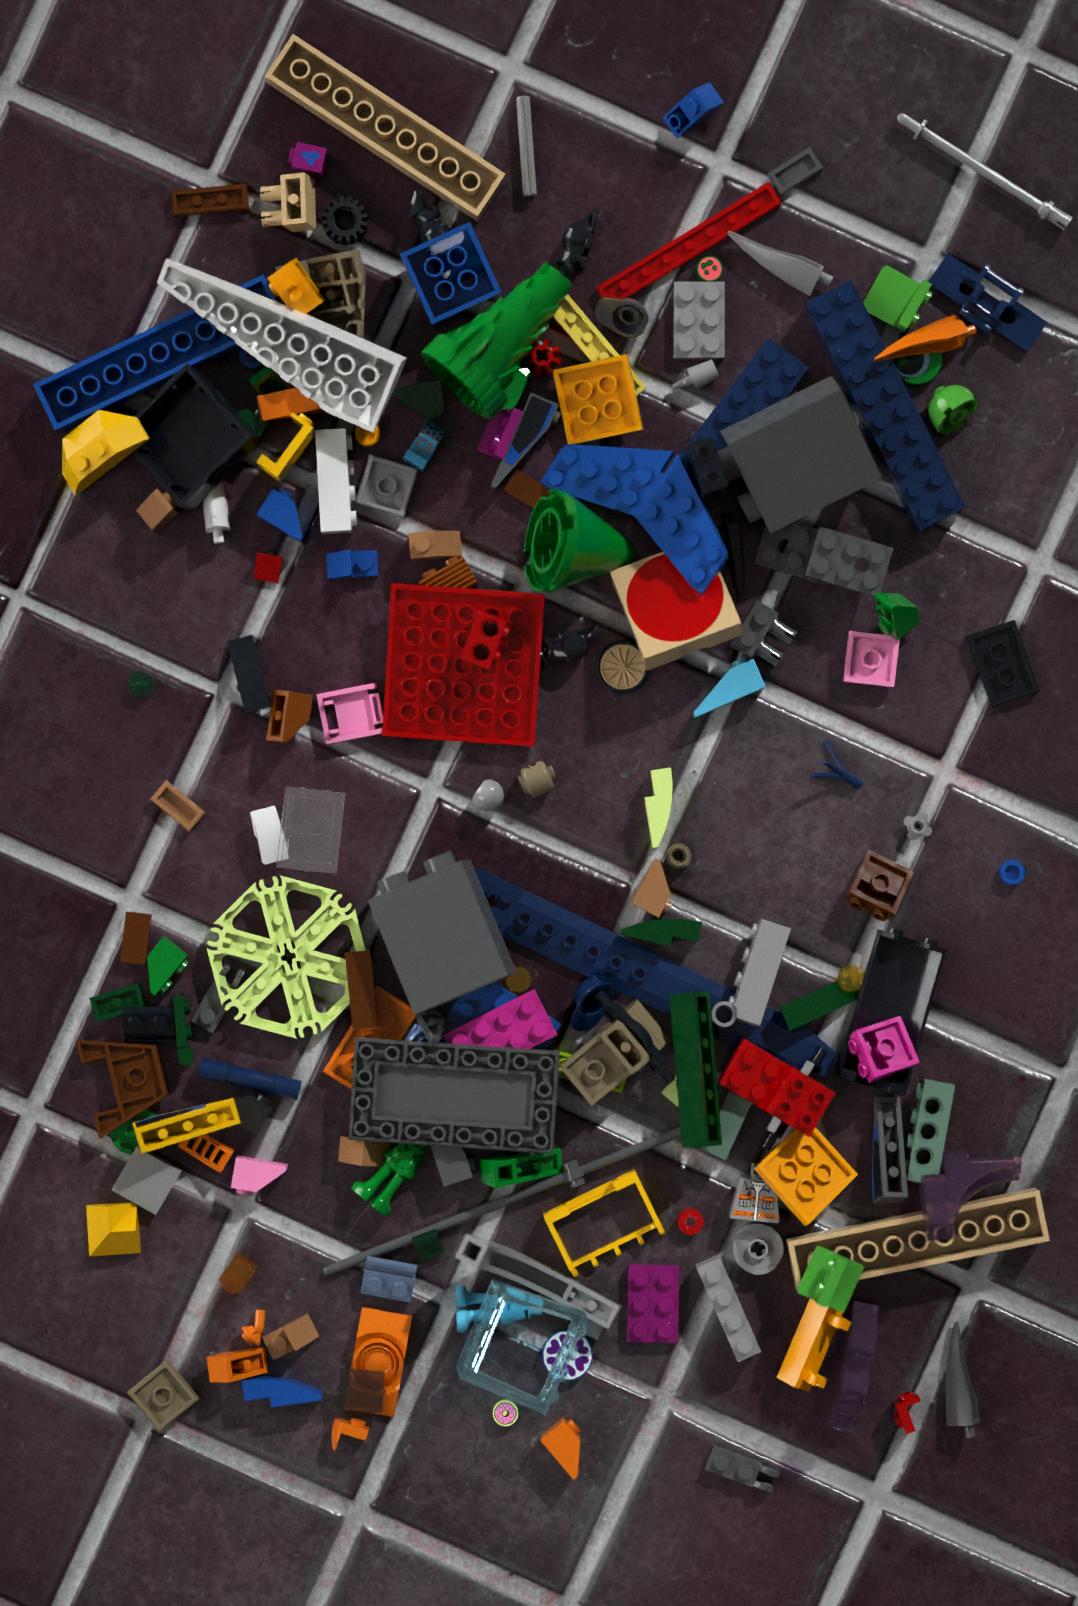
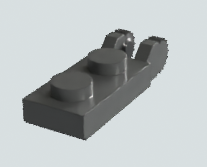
M227 960L219 974L226 976L233 962ZM241 968L238 970L232 985L227 983L229 988L238 989L237 987L246 973L245 969ZM215 979L191 1022L211 1033L215 1032L226 1012V1005L231 1002V999H228L221 1005ZM220 987L226 996L228 994L227 990L224 987Z
M714 1444L705 1466L707 1471L750 1487L755 1486L767 1492H773L774 1486L768 1482L756 1479L758 1472L761 1471L768 1476L776 1478L780 1474L778 1470L763 1465L761 1461Z

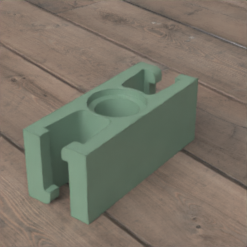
M727 1090L719 1107L722 1145L701 1147L702 1150L726 1160L751 1106V1102Z

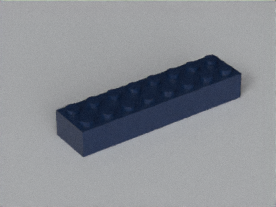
M767 338L688 444L712 437L717 451L727 447L720 432L721 430L788 398L809 368L770 338ZM685 447L684 450L681 452L680 456H681V458H682V460H683V462H684V464H685V466H686V468H687V470H688V472H689V474H690V476H691V478H692V480H693V482H694V484H695L693 475H692V473H691V470H690V467H689V464H688V461H687V458H686V455H685V450H686V447ZM712 497L703 500L705 507Z

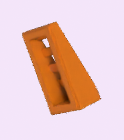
M209 1134L198 1136L192 1148L188 1146L191 1139L181 1141L178 1145L179 1148L219 1173H222L235 1151ZM202 1139L206 1140L207 1142L202 1151H196ZM212 1144L215 1146V1149L208 1158L205 1154ZM219 1150H222L224 1153L219 1162L216 1163L213 1160Z

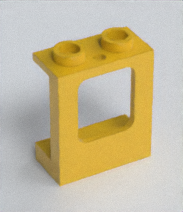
M292 412L290 415L294 423L301 427V430L279 460L274 463L262 454L256 462L262 470L280 483L315 437L313 421L302 413L297 416Z

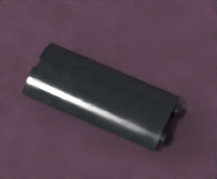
M889 927L888 932L877 929L836 1076L905 1096L913 1067L868 1083L867 1078H862L859 1073L858 1064L860 1061L857 1054L853 1055L849 1049L848 1041L851 1040L849 1036L855 1030L901 1016L917 1054L947 949L938 947L939 941L925 937L923 942L904 937V931Z

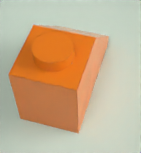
M265 1347L228 1351L207 1357L210 1382L230 1383L268 1373Z
M562 1417L540 1436V1441L574 1480L578 1476L580 1435L578 1433L581 1430L572 1419L567 1421Z

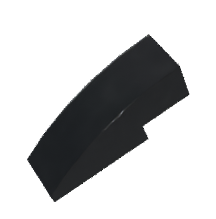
M253 635L228 641L245 714L271 708Z

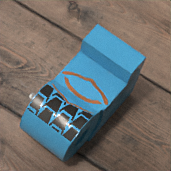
M427 420L418 437L415 438L403 457L404 462L424 473L446 430Z

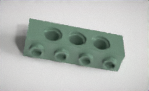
M922 1078V1082L916 1085L915 1098H918L917 1108L912 1109L910 1123H913L914 1126L912 1134L908 1133L906 1148L909 1149L908 1159L905 1158L906 1178L908 1181L935 1186L938 1184L955 1085L952 1083ZM935 1099L938 1102V1108L935 1112L928 1113L925 1105L928 1100ZM927 1124L932 1125L934 1130L932 1136L923 1138L921 1136V1128ZM920 1150H927L929 1153V1158L924 1163H919L916 1160V1155Z

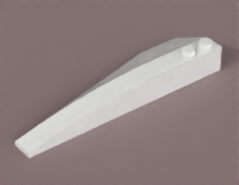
M170 259L165 260L157 281L160 286L181 302L193 308L198 315L214 324L215 328L223 334H227L235 340L236 344L266 367L273 369L287 383L290 382L304 396L320 405L319 407L325 412L370 432L375 431L398 382L407 359L406 357L262 295Z

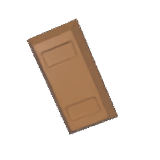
M167 780L150 799L189 832L205 814V811Z

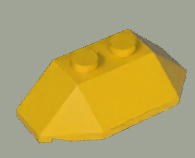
M98 410L62 438V474L74 495H78L150 438L137 417Z

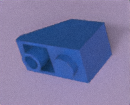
M709 82L693 89L663 117V120L674 136L679 138L707 119L724 102Z

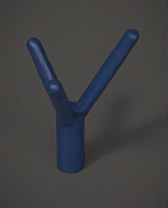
M825 740L824 745L837 766L827 760H824L823 764L836 773H813V777L842 779L860 789L864 780L844 768L829 741Z

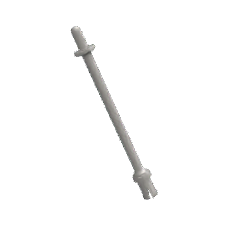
M903 113L897 116L899 123L915 132L912 139L916 140L919 136L923 137L1036 209L1040 219H1047L1064 231L1073 218L1053 206L1054 203L1052 201H1049V203L1047 201L1042 202L925 127L927 120L924 119L922 124Z

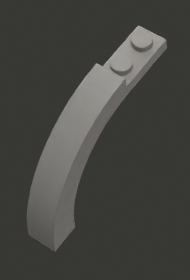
M466 1234L455 1255L456 1258L476 1269L493 1272L527 1286L607 1329H611L622 1307L585 1287L577 1280L531 1257L476 1235Z

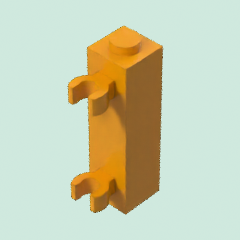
M809 1299L777 1378L795 1388L809 1392L812 1385L824 1388L828 1379L819 1375L818 1371L836 1328L848 1331L852 1322L843 1318L842 1312L830 1307L825 1308L818 1305L815 1300Z

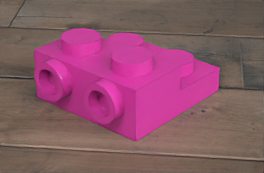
M901 1016L855 1030L849 1036L851 1039L848 1041L849 1049L853 1055L857 1054L860 1061L858 1064L859 1073L862 1078H867L868 1083L889 1077L895 1072L920 1063Z

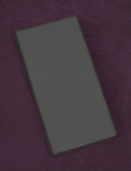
M811 147L769 172L767 177L781 197L822 171L824 167Z

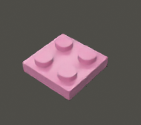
M849 631L843 682L894 688L900 639L897 641L890 635Z

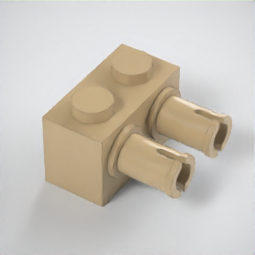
M305 172L280 175L281 185L262 186L260 188V192H264V194H260L263 203L281 200L282 209L262 211L261 217H265V219H261L264 228L282 225L291 232L316 230L315 180Z

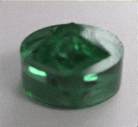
M137 671L128 679V689L135 696L145 697L154 688L153 678L146 672Z

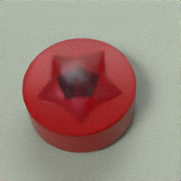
M685 1209L678 1216V1226L685 1234H696L703 1227V1217L696 1209Z

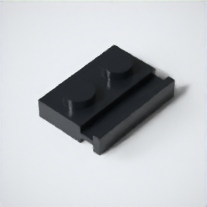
M174 1006L123 1007L122 1021L125 1043L176 1042Z

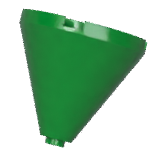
M552 489L548 491V494H551L548 498L541 497L536 503L529 519L524 542V552H530V565H524L525 575L529 585L534 590L551 593L610 573V571L626 566L635 560L636 549L633 547L632 542L569 493Z

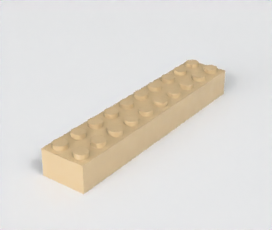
M292 34L265 75L267 84L477 222H479L506 181V174L294 34Z
M1035 1187L786 1238L796 1290L818 1245L862 1264L864 1269L859 1278L861 1280L1050 1241L1040 1191Z

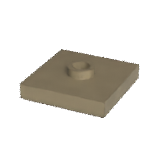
M168 1359L127 1391L159 1432L199 1399V1396Z

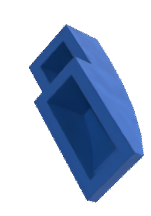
M252 1376L241 1381L244 1401L270 1397L271 1408L319 1401L324 1396L323 1391L294 1379L278 1376Z

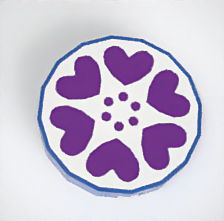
M564 1329L551 1334L545 1341L542 1350L543 1363L547 1371L555 1378L564 1381L575 1380L583 1376L590 1368L593 1359L592 1347L588 1338L581 1332L573 1329Z

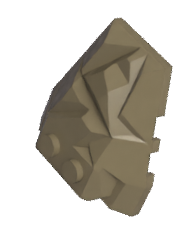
M350 250L299 261L326 300L307 315L364 339L366 275L360 250ZM284 265L275 267L276 271H278Z

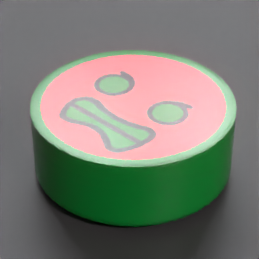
M707 256L700 260L697 266V275L703 282H715L720 278L722 264L717 258Z

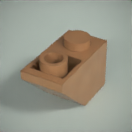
M156 489L136 511L151 530L156 532L178 515V512L175 510L178 505L166 491L161 493Z

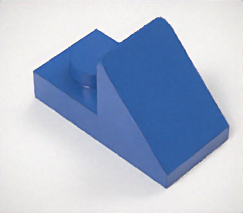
M351 550L326 553L328 579L379 576L377 550L352 552Z

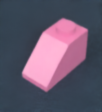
M238 1155L235 1161L231 1188H235L238 1194L251 1195L252 1192H257L288 1169V1164Z

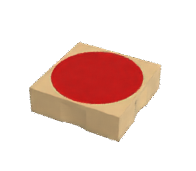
M664 552L610 571L613 586L623 611L630 622L636 644L647 671L680 659L694 650L709 648L743 635L741 621L720 571L705 594L700 593L687 582Z

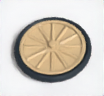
M620 640L608 644L600 652L596 662V673L600 682L614 693L626 694L636 691L645 683L649 675V670L647 671L637 644L631 641Z

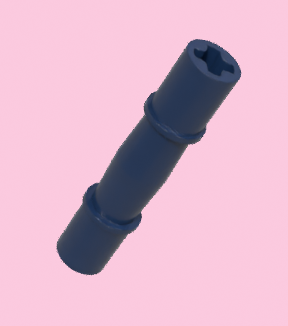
M202 1058L198 1072V1078L220 1082L222 1085L229 1083L250 1090L270 1093V1096L275 1095L292 1100H298L302 1084L301 1080L280 1076L277 1073L271 1075L254 1069L232 1066L229 1062L224 1063L207 1058Z

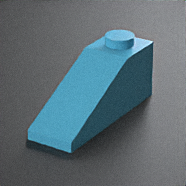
M744 657L732 662L734 667L728 670L692 713L694 718L765 688L766 686L754 659L748 661Z

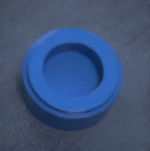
M1005 861L999 868V877L1007 885H1017L1025 877V868L1019 861Z

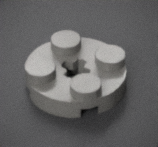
M751 1223L742 1227L735 1234L732 1252L736 1263L741 1268L754 1275H762L775 1269L783 1256L784 1246L780 1235L770 1225ZM754 1242L765 1245V1249L761 1250L762 1254L757 1256L756 1252H751Z

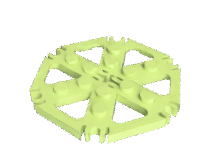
M273 876L274 885L271 888H267L262 879L259 881L262 891L259 892L255 882L213 923L223 926V929L211 928L212 932L219 934V940L217 942L208 941L207 944L213 947L217 946L218 950L207 948L221 1005L226 1000L231 999L232 1002L226 1005L225 1010L228 1011L232 1006H236L239 1009L238 1015L234 1017L235 1020L240 1019L243 1014H246L245 1019L240 1024L297 1039L295 1028H299L298 1033L301 1038L305 1037L303 1029L306 1026H310L315 1035L318 1032L315 1023L318 1022L322 1032L350 1004L346 960L314 951V949L341 924L349 927L355 951H364L366 948L355 909L346 916L345 912L351 909L352 904L349 903L345 908H341L338 905L339 899L343 896L342 894H338L332 901L330 898L336 890L280 876L282 886H278V878ZM291 890L312 894L321 899V907L296 932L287 902V894ZM251 901L260 902L270 938L235 929L232 924L234 917ZM292 941H294L295 949H293ZM284 943H286L290 953H295L296 958L292 959V971L288 962L281 959V956L285 955ZM228 954L263 963L240 988L235 990L229 988L226 977L219 974L223 969L222 959ZM297 961H299V964H300V967H301V968H299V969H298ZM307 975L338 983L344 987L345 993L343 997L326 1013H320L316 1010ZM281 982L291 1015L289 1022L285 1024L260 1018L256 1014V1007ZM220 987H224L227 990L228 994L226 996Z

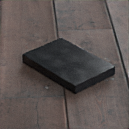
M1015 620L966 636L990 708L1040 692Z

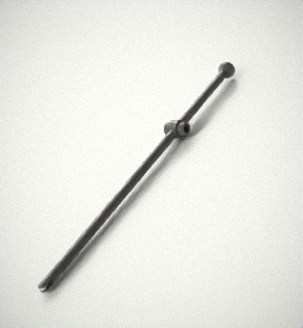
M677 1127L581 1166L578 1165L576 1159L562 1165L565 1172L335 1262L326 1266L323 1269V1273L329 1276L366 1262L367 1256H381L563 1183L569 1182L571 1189L585 1184L584 1175L680 1138L681 1128Z

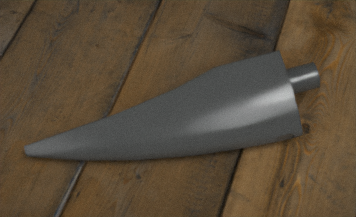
M957 1321L953 1325L946 1365L947 1426H964L965 1438L975 1437L974 1425L980 1422L978 1403L968 1373L959 1322Z

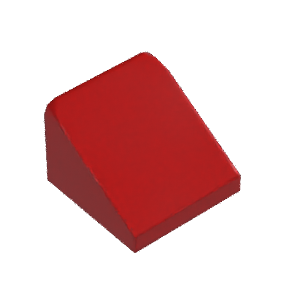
M257 553L253 579L279 584L283 558Z

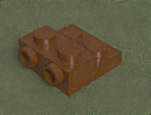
M868 849L844 899L848 900L849 905L854 909L863 910L865 908L873 912L872 916L879 921H886V919L891 921L896 915L914 871Z

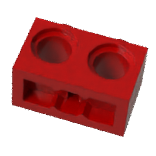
M479 609L460 659L488 670L491 664L496 666L501 654L497 647L500 640L506 641L510 627L506 626L508 620ZM487 622L496 623L498 632L494 635H488L484 631V624ZM478 646L487 647L489 656L485 659L478 658L475 655V648Z

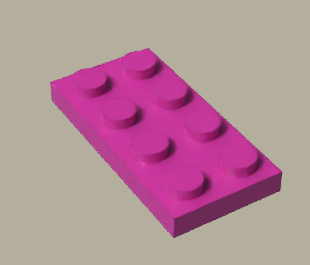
M535 989L445 1033L443 1036L447 1043L530 1049L556 1036L557 1032Z

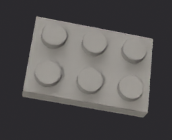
M674 282L673 359H724L725 282Z

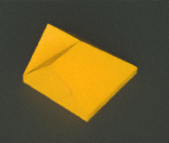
M126 1202L86 1205L89 1256L141 1253L137 1204Z

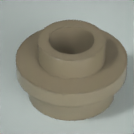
M682 843L673 844L666 852V860L674 868H684L691 861V851ZM676 851L683 853L682 860L677 861L674 859Z

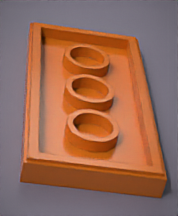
M378 985L374 987L378 1026L353 1029L351 1025L323 1070L324 1073L352 1089L355 1037L402 1040L416 1018L409 1004Z

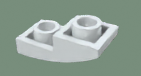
M270 806L250 812L262 863L266 865L288 859L286 843L276 807Z

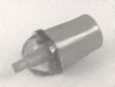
M708 360L690 368H684L678 374L677 383L672 384L673 389L680 387L685 392H695L696 389L720 378L713 360Z

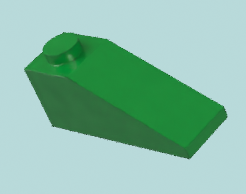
M553 1148V1154L515 1151L479 1158L481 1182L495 1189L563 1173L561 1148Z

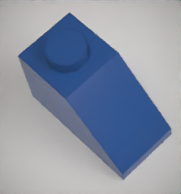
M281 488L278 492L272 489L256 515L302 543L304 535L296 504L291 500L293 495Z

